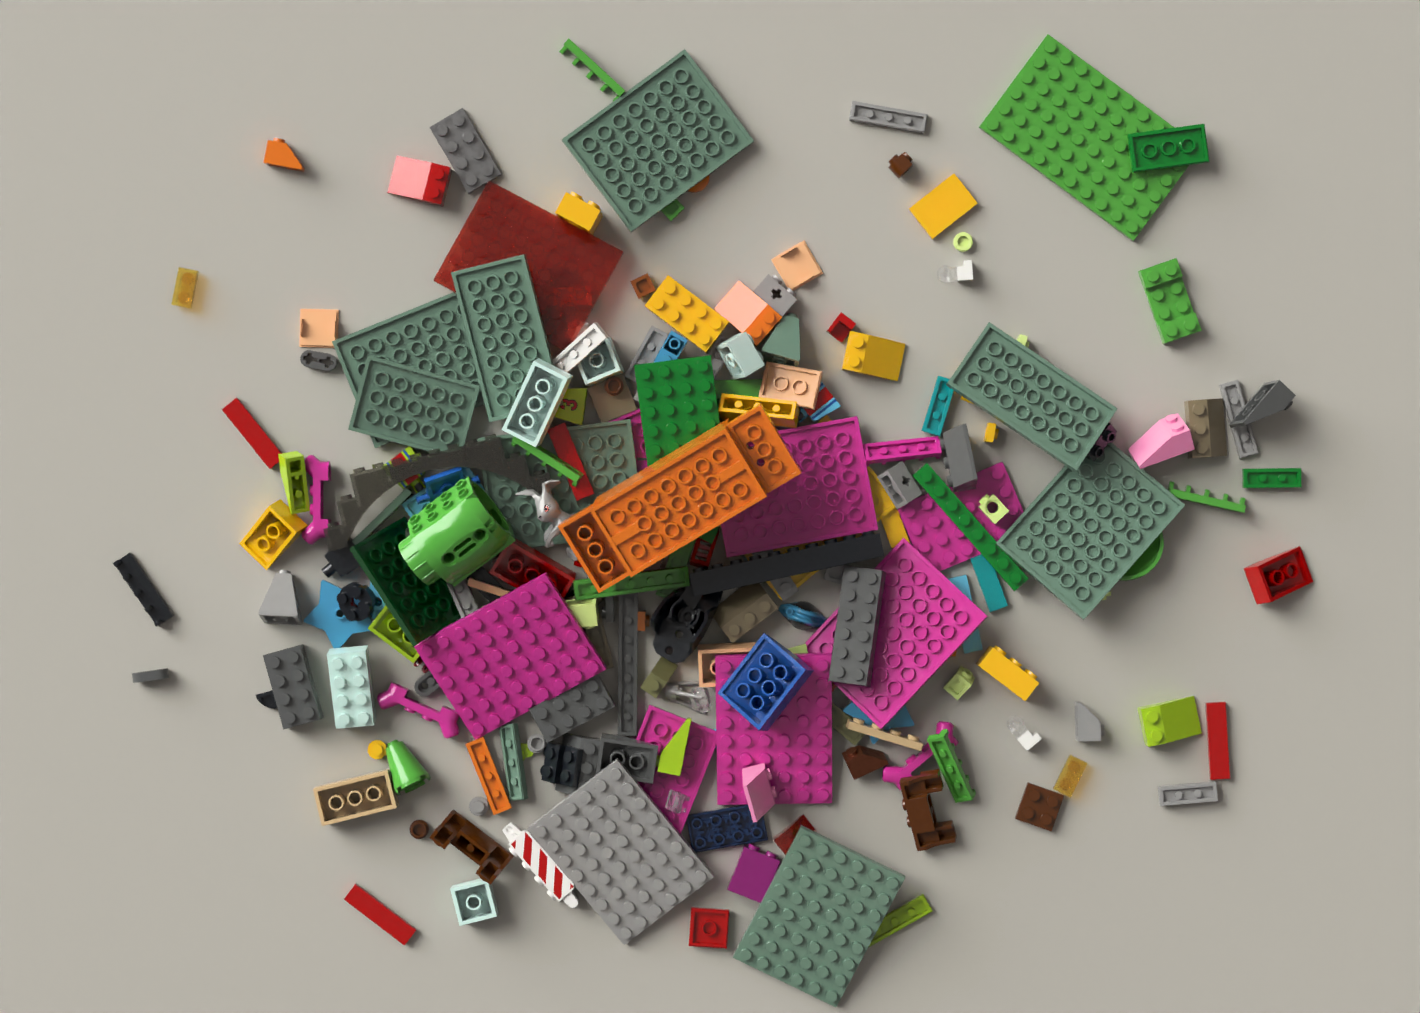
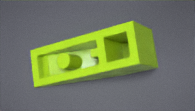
M298 451L278 454L280 473L290 513L297 514L310 511L304 455Z
M688 717L662 750L661 756L657 755V772L681 775L692 718Z

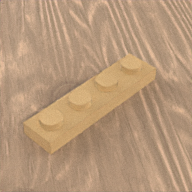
M856 717L853 720H847L846 727L850 730L918 751L922 750L923 743L915 735L908 734L907 737L901 735V731L890 728V731L880 729L875 723L868 725L864 723L865 720Z

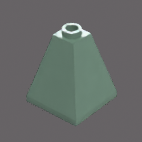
M793 313L784 314L763 346L761 354L764 363L768 361L798 366L800 360V329L797 315Z

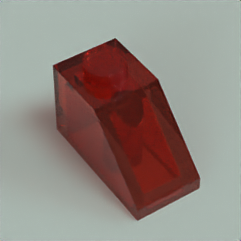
M804 814L773 838L785 855L801 825L812 831L815 830Z

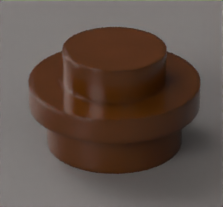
M612 376L605 381L604 388L608 394L615 396L623 391L624 384L619 377Z
M419 819L412 822L410 833L414 838L422 839L427 836L429 826L424 820Z

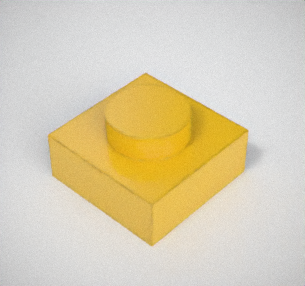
M987 423L984 442L993 443L994 439L997 440L999 428H996L995 423Z

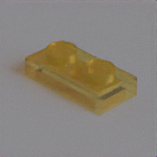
M178 268L171 305L192 309L199 271Z
M1069 754L1053 789L1071 798L1087 766V762Z

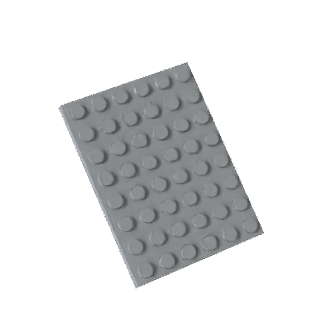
M618 758L527 829L624 945L714 878L711 870Z

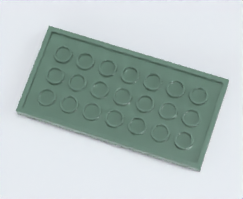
M526 254L451 272L489 422L508 417L534 360L540 358L554 366Z
M990 322L946 384L1074 472L1077 471L1118 409Z

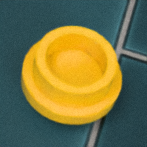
M374 740L368 746V754L373 759H381L386 755L385 749L387 746L381 740Z

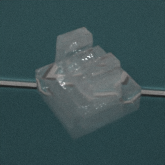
M670 789L665 808L679 814L680 812H686L687 808L682 807L684 801H689L690 797Z

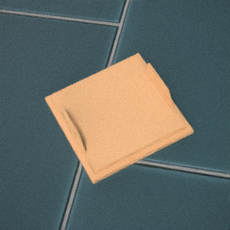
M805 241L771 259L785 285L792 291L823 274Z
M300 309L299 347L334 348L332 341L338 339L339 310Z

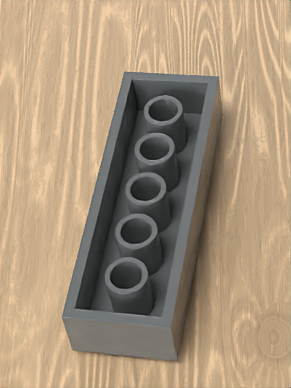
M844 566L828 681L865 687L871 686L886 572L883 570Z

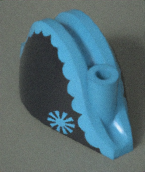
M806 601L781 604L778 610L795 628L801 630L819 628L827 620L814 605Z

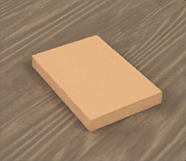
M767 361L758 397L796 401L798 407L815 410L823 372Z

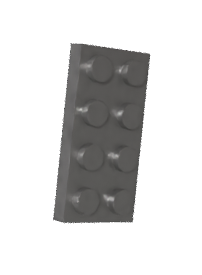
M463 108L430 126L432 133L468 194L502 175Z

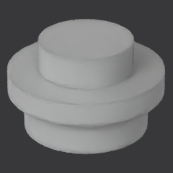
M540 734L530 736L527 741L528 749L533 753H541L546 747L545 738Z
M475 797L470 801L469 809L472 814L482 816L488 810V802L483 797Z

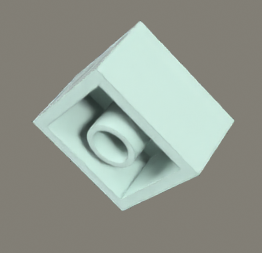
M747 332L735 334L715 346L733 379L747 377L765 366L762 354L756 350L753 345L754 340Z
M608 337L578 364L584 383L588 387L604 382L609 377L625 373L611 337Z
M480 878L452 885L450 888L459 926L498 916L499 912L492 884L490 885Z

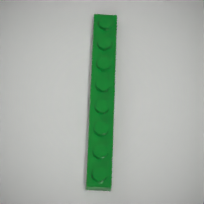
M928 463L912 475L1013 591L1017 590L1029 579L1017 564L995 545V539Z

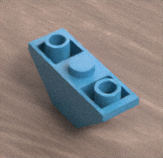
M671 330L654 362L679 359L688 339Z

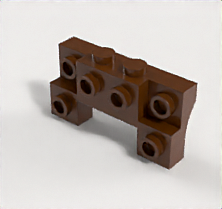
M940 770L921 771L920 775L901 778L899 784L903 795L902 806L904 811L907 810V825L912 829L917 851L928 850L943 844L956 843L957 835L953 820L937 822L930 793L943 790L944 785Z
M454 809L430 836V839L437 846L445 850L451 843L477 863L480 867L476 874L490 885L514 857V855Z

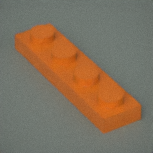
M484 736L466 743L493 815L511 809V803Z

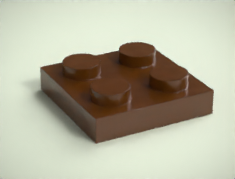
M1027 782L1015 819L1052 832L1064 795Z

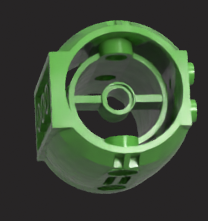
M468 476L465 479L459 480L455 486L443 492L434 501L427 504L422 511L409 519L407 524L410 535L398 544V548L411 570L426 585H431L442 578L455 587L516 540L510 522L504 517L490 496Z

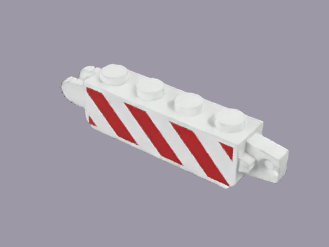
M512 822L506 825L502 831L509 840L510 852L515 857L519 856L523 862L521 864L527 871L531 870L536 875L534 879L539 885L542 886L544 884L548 889L547 894L553 900L557 899L559 902L563 900L570 908L577 907L579 898L573 892L574 883L567 878L527 829L520 830Z

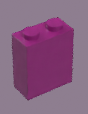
M749 843V846L744 845L727 890L761 903L775 876L780 859L777 858L778 855L771 851L764 853L759 851L760 847Z

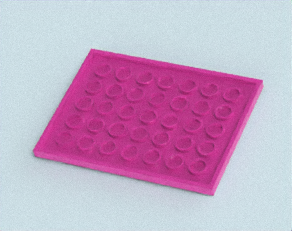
M858 417L779 430V434L801 468L802 473L767 493L766 498L721 524L727 558L878 530ZM748 442L747 445L753 447L754 443ZM763 459L757 460L760 464L765 462Z
M905 538L875 567L876 570L886 572L871 686L865 687L833 682L880 729H883L988 617ZM838 608L805 642L808 653L832 654Z
M547 572L434 633L414 646L475 740L525 714L530 708L539 703L551 700L607 668Z
M747 654L715 655L717 805L748 804L743 789L742 769L765 763L766 769L770 768L772 779L769 781L771 787L775 786L777 792L775 804L832 803V682L828 681L832 654H795L814 671L768 731L758 730L718 694Z

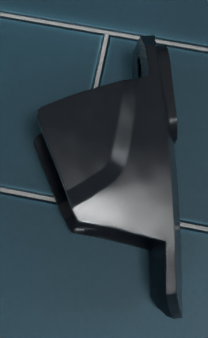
M689 579L690 586L674 590L666 596L651 617V627L655 632L653 647L656 653L672 663L684 662L704 637L718 608L723 591L694 597L691 580ZM679 631L683 632V636L681 638H677V633ZM672 647L673 653L667 654V650Z

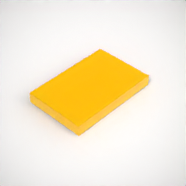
M952 174L908 210L930 238L933 239L978 203L958 177Z

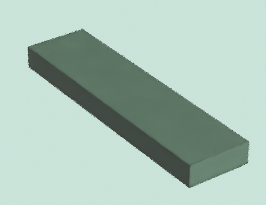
M405 488L352 542L356 545L370 537L414 493L409 488Z
M518 723L504 724L499 727L509 801L528 799Z

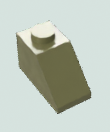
M661 656L640 688L654 698H657L678 665Z

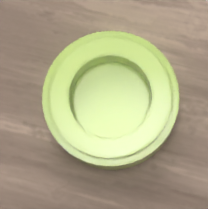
M961 232L955 236L953 245L956 250L966 252L972 247L973 239L970 234Z

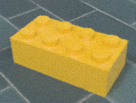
M669 275L645 304L648 310L705 353L708 352L729 324L728 320Z

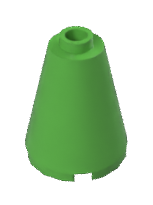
M394 740L387 744L388 747L385 750L396 795H401L400 791L405 790V793H408L423 786L426 778L428 781L431 780L429 773L403 741Z

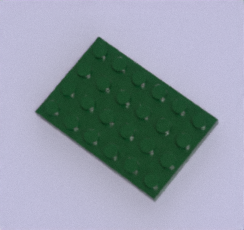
M404 516L354 545L349 550L414 647L461 616L446 581L440 578L433 584L426 585L415 575L402 557L398 544L406 538L405 531L408 528V521Z

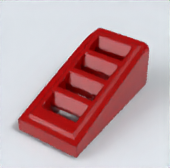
M719 531L711 547L700 544V541L709 542L697 538L690 565L699 568L704 567V569L708 570ZM698 549L708 551L709 553L698 552ZM696 556H697V557L704 558V559H707V560H706V562H705V561H702V560H699V559H695V558H696Z

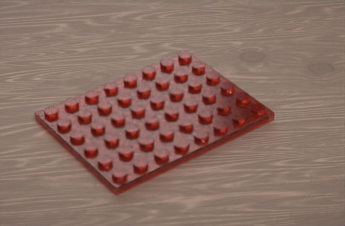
M488 181L433 281L456 293L451 272L526 254L548 343L564 350L577 338L624 252L499 185Z

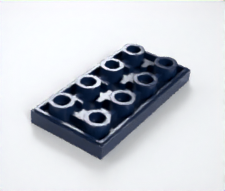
M748 804L689 814L687 817L691 847L696 853L768 840L764 815L757 822L753 823Z

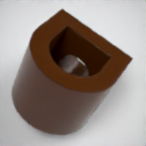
M906 152L900 156L896 154L888 162L890 164L888 168L899 179L913 167L911 163L913 159Z

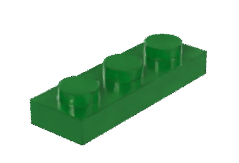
M1301 468L1242 469V488L1302 487Z

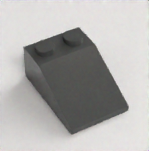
M1280 380L1264 383L1229 426L1231 428L1244 426L1282 410H1287L1293 404L1292 400L1296 395Z
M602 733L596 774L618 758L636 781L653 784L659 745L620 735Z

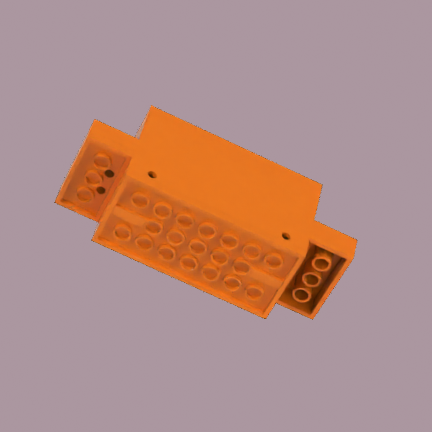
M760 403L732 421L729 418L599 495L593 504L561 522L558 528L598 593H601L629 575L633 577L766 498L767 493L802 473V470ZM748 442H753V443H754V446H753V447H749V446L747 445V443H748ZM763 459L765 462L760 464L757 460Z

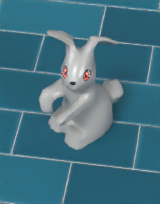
M548 480L542 483L541 495L534 489H527L515 494L516 496H532L535 500L538 519L541 522L551 523L544 532L546 548L553 547L554 543L552 540L559 534H562L558 525L576 514L562 511L558 502L551 494V490L561 483L560 480ZM568 546L566 548L568 557L572 558L573 561L578 560L571 547Z

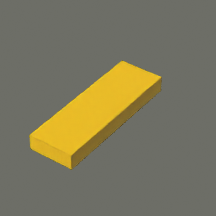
M895 507L881 519L891 548H894L903 538L910 542L899 512Z

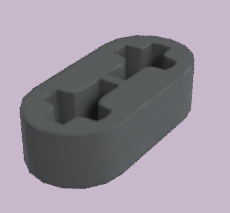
M307 350L300 357V361L304 366L313 369L332 371L338 364L334 355ZM309 354H312L311 356L313 358H317V362L311 361L310 364H308V361L305 360V356L308 357ZM328 357H331L330 360L333 361V365H329V368H326V364L320 363L321 359L327 360Z
M168 668L132 673L133 683L169 678Z

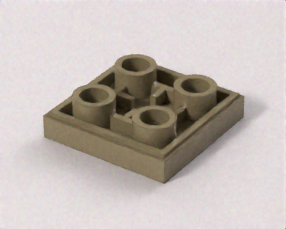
M623 374L616 376L624 384L623 391L618 395L613 396L605 391V381L587 388L601 423L611 421L637 410Z

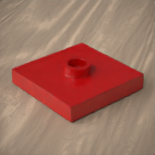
M691 907L689 946L727 949L730 909Z

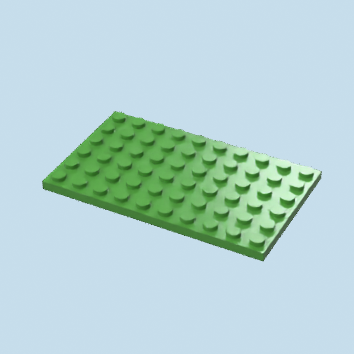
M1047 34L979 126L982 131L1131 241H1134L1189 167L1187 165L1132 173L1127 135L1175 127L1049 34Z

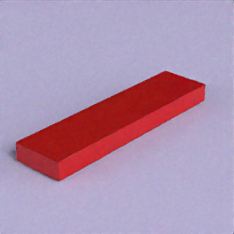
M235 398L225 406L222 411L267 467L272 469L279 463L278 454H282V452L241 401Z
M564 422L548 429L558 457L584 474L576 487L572 486L573 480L567 477L576 501L595 494L566 423Z
M1226 702L1205 703L1210 780L1230 779Z
M357 883L344 898L345 901L404 946L417 930Z

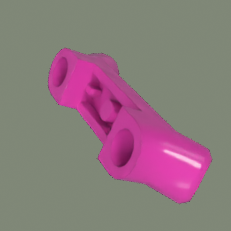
M309 455L304 461L306 472L313 478V484H310V496H313V504H310V515H313V522L301 533V536L308 544L314 545L320 538H330L331 519H323V481H331L330 461L320 462L314 455Z
M394 682L390 683L387 691L379 693L377 696L378 704L383 710L401 704L405 706L404 710L413 714L418 712L427 721H438L444 738L448 739L459 735L460 730L457 721L460 716L454 709L444 705L441 711H437L407 697L410 689Z
M939 721L936 726V734H939L943 729H948V738L956 746L959 741L953 736L954 725L951 722ZM927 742L923 745L919 754L916 756L912 754L908 757L903 767L884 766L882 780L887 783H894L901 790L900 779L912 776L910 773L933 755L929 743Z

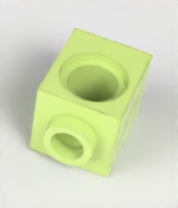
M986 494L979 500L980 505L978 508L993 524H996L1009 512L994 494L990 496ZM990 502H994L997 505V510L994 513H990L987 510V505Z

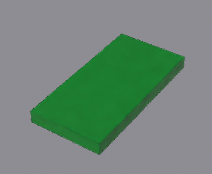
M1205 124L1127 135L1132 173L1210 162Z

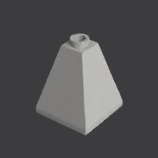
M280 570L279 573L275 574L259 609L258 615L264 623L303 624L291 571Z

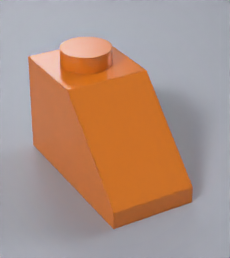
M274 138L273 141H267L263 163L304 172V166L291 147L285 143V140Z

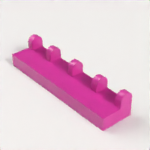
M938 436L863 444L867 466L874 463L886 465V462L903 461L905 463V460L912 459L923 461L924 458L930 457L940 459L942 454Z

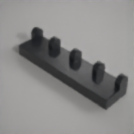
M128 553L113 563L156 627L174 616L132 553Z

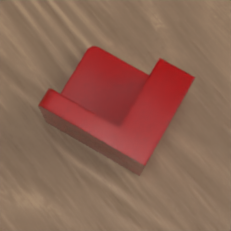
M841 312L826 332L839 342H843L856 323Z

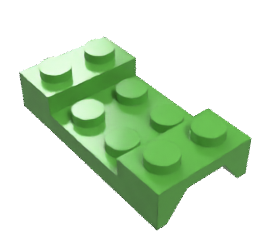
M1177 258L1138 271L1163 344L1202 331L1196 313H1194Z

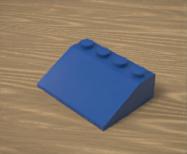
M763 633L718 694L758 730L768 731L814 670L769 635Z

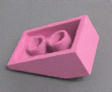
M1177 413L1159 420L1128 451L1138 467L1142 469L1192 451L1195 448L1190 429Z
M765 763L742 769L743 789L753 823L757 822L775 805V798L777 797L775 786L771 787L769 781L772 779L770 768L766 769Z

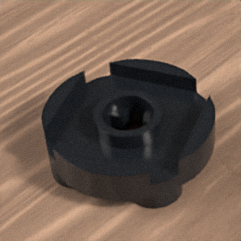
M352 582L344 586L337 595L339 607L349 621H362L374 612L375 596L368 586L358 584L359 582ZM354 598L356 600L359 599L358 605L355 604Z

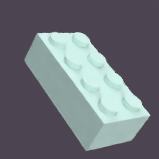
M540 358L534 360L502 430L534 447L541 445L573 375Z
M368 645L329 649L327 660L336 729L374 726L377 717Z

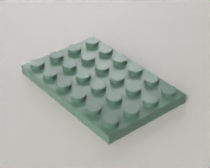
M368 355L348 430L460 460L480 385Z

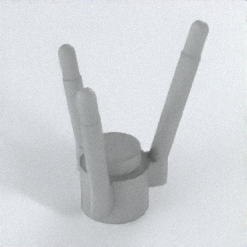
M674 680L673 683L667 684L665 697L670 698L671 702H676L706 715V711L680 700L681 696L702 700L703 696L682 692L683 687H679L699 685V681L680 682Z

